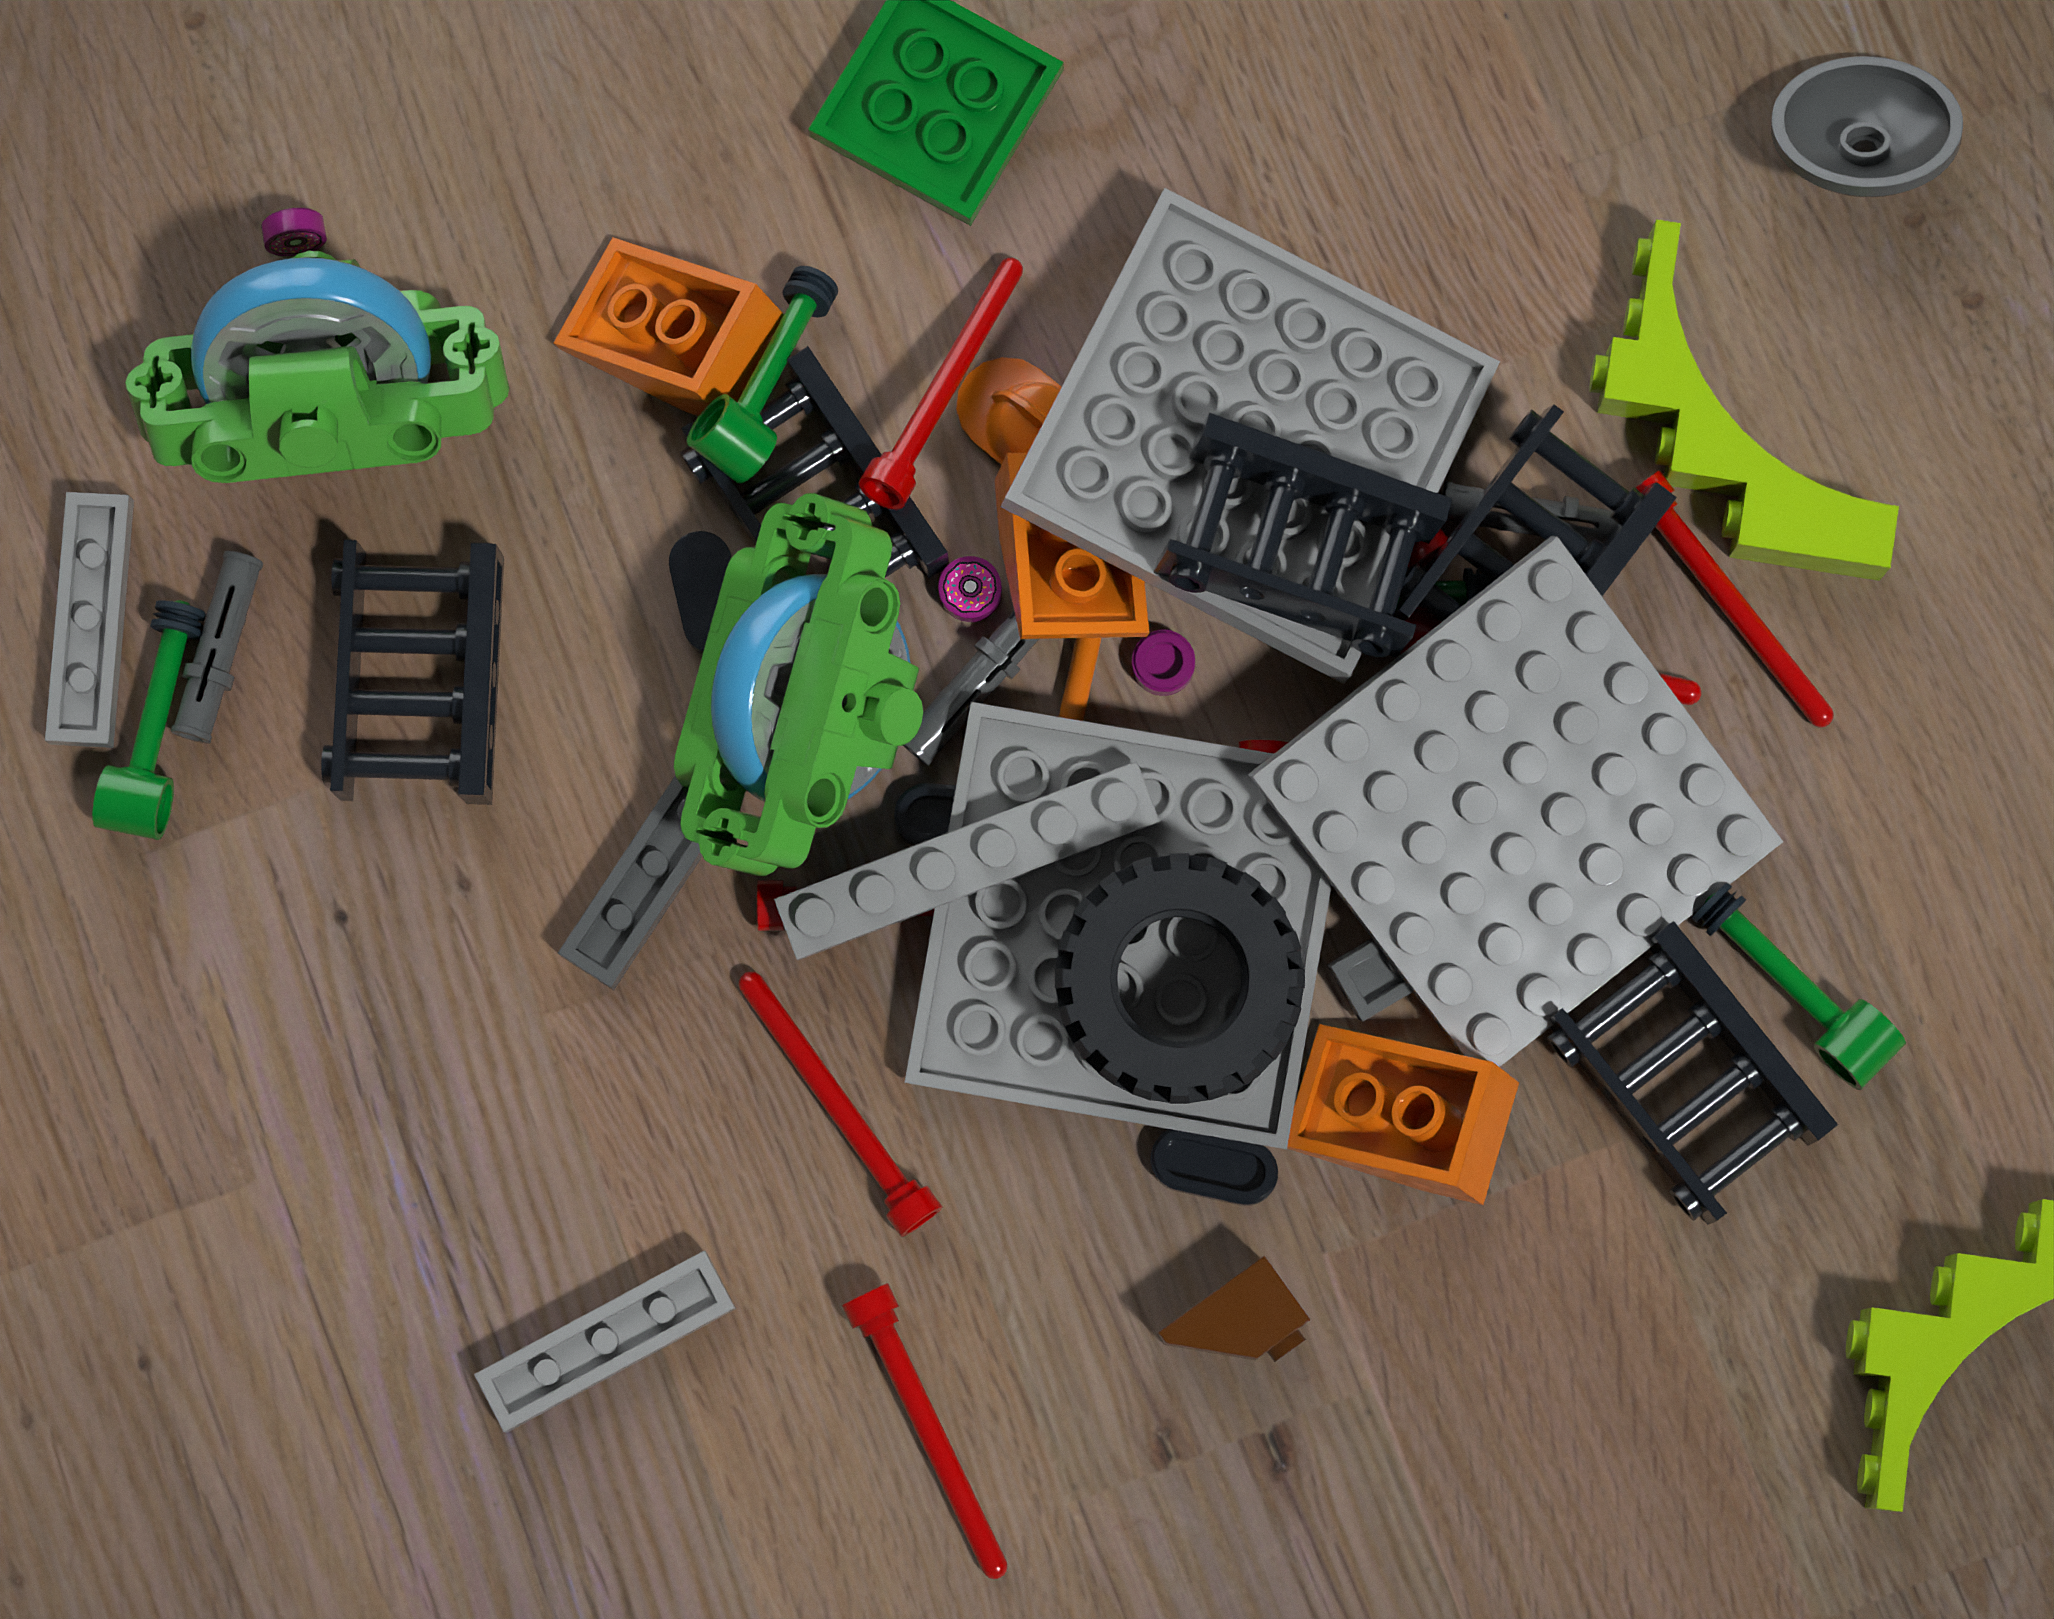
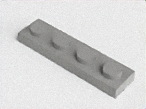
M66 492L45 741L50 745L114 748L134 500L129 495Z
M704 1250L477 1372L474 1376L503 1432L507 1433L734 1311L736 1307L708 1253Z

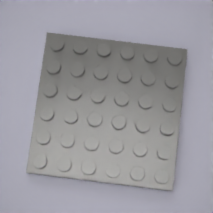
M1164 188L1000 507L1345 684L1361 656V652L1352 646V642L1208 591L1192 593L1173 586L1169 582L1168 577L1154 573L1156 562L1170 539L1186 544L1208 470L1205 469L1204 464L1189 459L1195 436L1208 414L1212 413L1438 493L1500 361ZM1241 477L1232 480L1210 553L1244 565L1248 564L1269 494L1264 485ZM1301 498L1293 501L1272 571L1273 575L1308 587L1329 518V513L1325 510V507ZM1363 520L1354 521L1333 596L1369 608L1390 537L1385 528Z
M1555 536L1549 537L1248 774L1460 1055L1491 1061L1499 1067L1550 1028L1553 1024L1549 1019L1560 1009L1563 1008L1569 1013L1652 947L1653 944L1650 939L1673 921L1677 925L1681 924L1700 909L1710 895L1716 893L1724 884L1734 882L1783 843L1775 829L1560 539Z
M971 702L948 833L1135 761L1139 765L1160 823L935 908L905 1083L1287 1149L1332 885L1248 776L1250 772L1273 754ZM1170 853H1189L1192 856L1212 857L1228 862V865L1242 872H1247L1261 883L1260 885L1273 898L1276 897L1286 911V916L1294 931L1296 930L1302 948L1301 956L1303 968L1305 969V988L1303 990L1300 1016L1296 1027H1294L1286 1043L1287 1045L1277 1059L1260 1076L1246 1086L1244 1085L1228 1095L1210 1101L1190 1104L1150 1101L1132 1095L1100 1076L1077 1051L1066 1028L1063 1026L1058 1010L1055 989L1058 947L1063 931L1066 930L1074 910L1082 899L1086 898L1104 878L1113 872L1131 865L1132 862L1147 857L1167 856ZM1166 918L1148 925L1129 942L1118 967L1119 995L1128 1015L1146 1032L1171 1041L1194 1040L1216 1030L1232 1013L1241 990L1240 964L1229 941L1214 927L1192 918Z

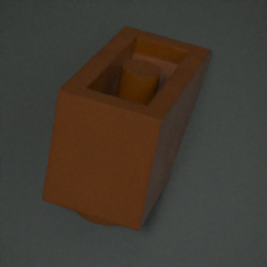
M1263 1256L1163 1328L1157 1335L1164 1345L1250 1360H1256L1267 1352L1272 1360L1276 1362L1306 1340L1299 1328L1309 1322L1310 1318L1266 1257Z

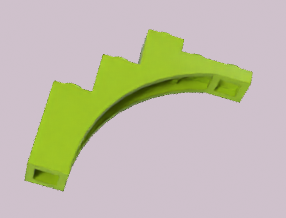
M1656 219L1648 239H1637L1634 252L1632 275L1642 277L1639 299L1629 298L1623 326V335L1631 336L1633 340L1613 337L1606 355L1595 354L1589 392L1600 393L1597 413L1671 424V428L1661 427L1655 464L1665 466L1664 476L1672 487L1738 497L1737 501L1728 499L1722 524V537L1732 538L1730 558L1880 581L1891 568L1899 506L1847 495L1825 487L1792 470L1765 451L1740 428L1723 408L1695 362L1678 316L1672 283L1681 223Z
M2041 1199L2029 1203L2028 1213H2020L2015 1231L2016 1251L2024 1252L2023 1262L1961 1253L1945 1256L1944 1267H1935L1931 1282L1930 1300L1932 1305L1939 1306L1938 1316L1871 1307L1860 1310L1859 1321H1850L1846 1338V1358L1855 1360L1853 1375L1879 1378L1878 1390L1869 1389L1864 1413L1865 1427L1873 1429L1871 1455L1862 1454L1857 1475L1858 1493L1866 1494L1865 1508L1888 1512H1903L1910 1445L1924 1414L1943 1384L1962 1361L1990 1335L2016 1317L2054 1299V1200Z

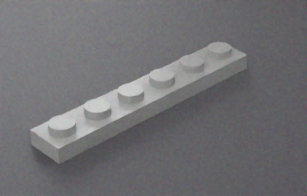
M1135 761L774 899L795 957L797 960H801L1160 823L1139 765Z

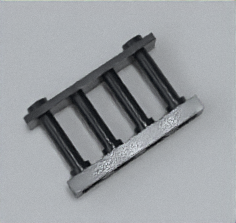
M809 346L787 359L793 378L785 384L788 390L765 404L760 415L763 423L773 430L801 411L806 416L815 410L828 429L820 434L822 439L820 443L741 494L725 473L689 446L680 452L685 463L700 484L709 478L711 479L755 546L761 529V524L755 517V514L835 462L840 467L850 462L861 478L871 460L882 455ZM692 421L681 428L686 443L690 429L693 426ZM859 484L854 486L857 492L842 501L866 511L868 515L871 513L874 518L884 513L897 531V533L890 537L892 551L885 578L904 565L911 569L919 564L929 579L949 564L947 550L910 496L903 508L898 510L888 509L870 500L861 491ZM826 526L823 527V529H826V530H830V531H834V530H835L834 528H830V527H826Z
M1555 404L1545 409L1541 415L1531 409L1508 439L1517 446L1427 567L1424 569L1418 563H1415L1406 573L1399 596L1401 601L1396 606L1394 614L1404 620L1409 618L1418 605H1420L1443 622L1462 607L1459 602L1435 585L1457 554L1493 581L1514 566L1512 562L1473 534L1495 503L1544 540L1551 536L1558 537L1600 595L1603 596L1677 497L1657 482L1646 486L1642 492L1635 487L1628 491L1550 432L1564 413L1563 410ZM1534 452L1613 511L1610 518L1618 524L1604 543L1596 538L1591 542L1512 483Z
M1209 413L1195 436L1189 459L1204 464L1208 473L1187 542L1184 544L1170 539L1156 562L1154 573L1168 577L1169 582L1181 590L1192 593L1208 591L1350 641L1352 646L1363 654L1374 657H1386L1388 655L1397 657L1413 638L1416 628L1415 624L1394 617L1414 544L1420 541L1428 544L1431 542L1447 520L1452 498ZM1238 477L1264 485L1265 489L1269 492L1247 565L1210 553L1232 480ZM1300 498L1325 507V510L1329 513L1308 587L1272 574L1293 501ZM1359 520L1383 527L1390 535L1369 608L1333 596L1354 521Z
M344 540L343 558H334L331 575L333 595L341 596L333 745H324L321 758L323 783H331L330 791L340 801H353L355 778L449 780L451 787H459L458 795L466 804L492 805L504 556L497 544L471 543L470 562L461 561L459 568L366 565L367 553L357 540ZM365 590L459 593L460 599H468L467 624L458 623L456 630L363 627ZM361 652L456 655L457 661L465 662L464 686H454L453 692L359 690ZM358 715L452 717L454 724H462L461 749L452 748L450 755L356 752Z
M1673 921L1650 939L1653 946L1649 950L1653 955L1647 959L1648 967L1576 1023L1563 1008L1560 1009L1549 1019L1553 1024L1550 1027L1553 1033L1547 1039L1554 1051L1569 1067L1572 1068L1579 1063L1675 1183V1186L1669 1192L1682 1211L1693 1221L1701 1216L1709 1225L1727 1214L1714 1196L1787 1138L1795 1141L1801 1137L1809 1146L1838 1126V1123ZM1678 984L1694 1004L1688 1009L1690 1016L1615 1074L1592 1043L1664 986L1672 989ZM1719 1035L1734 1054L1729 1059L1731 1067L1656 1125L1632 1094L1704 1037L1708 1036L1710 1039H1714ZM1760 1086L1775 1105L1770 1110L1772 1118L1697 1176L1673 1145L1746 1087L1754 1090Z

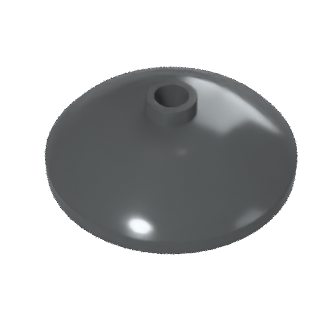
M1847 57L1824 62L1809 68L1793 78L1780 92L1775 101L1771 119L1773 144L1781 159L1791 170L1820 188L1854 197L1896 195L1928 183L1939 176L1952 163L1959 151L1963 132L1961 108L1952 92L1940 80L1916 66L1881 57Z

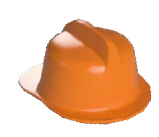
M1001 357L983 362L968 373L958 390L956 410L961 428L978 447L1002 465L1007 453L1029 452L1062 386L1041 369L1023 359Z

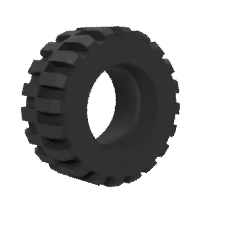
M1170 853L1167 856L1147 857L1132 862L1131 865L1111 873L1100 881L1099 885L1086 898L1082 899L1074 910L1066 930L1063 931L1058 947L1055 969V989L1058 1010L1063 1026L1066 1028L1073 1045L1083 1059L1100 1076L1132 1095L1150 1101L1170 1104L1210 1101L1228 1095L1260 1076L1277 1059L1287 1045L1286 1043L1294 1027L1297 1025L1302 1009L1305 969L1303 968L1301 956L1302 948L1296 930L1294 931L1286 916V911L1276 897L1273 898L1254 877L1247 872H1242L1228 865V862L1212 857L1192 856L1189 853ZM1166 918H1192L1214 927L1229 941L1240 964L1241 990L1232 1013L1216 1030L1194 1040L1171 1041L1146 1032L1128 1015L1119 995L1118 967L1127 945L1142 929Z

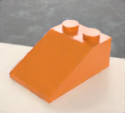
M612 237L556 337L554 344L560 350L682 411L699 416L714 399L723 394L729 395L738 402L784 314L755 283Z
M1028 452L1007 453L994 481L999 541L1020 639L1147 637L1149 634L1145 581L1000 507Z
M1319 1024L1294 1105L1287 1149L1421 1191L1484 1205L1519 1082L1491 1061Z

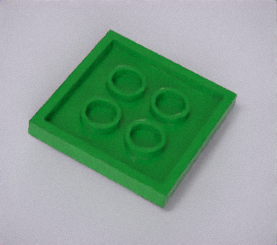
M886 0L808 128L809 137L971 226L1064 71V62L952 0Z

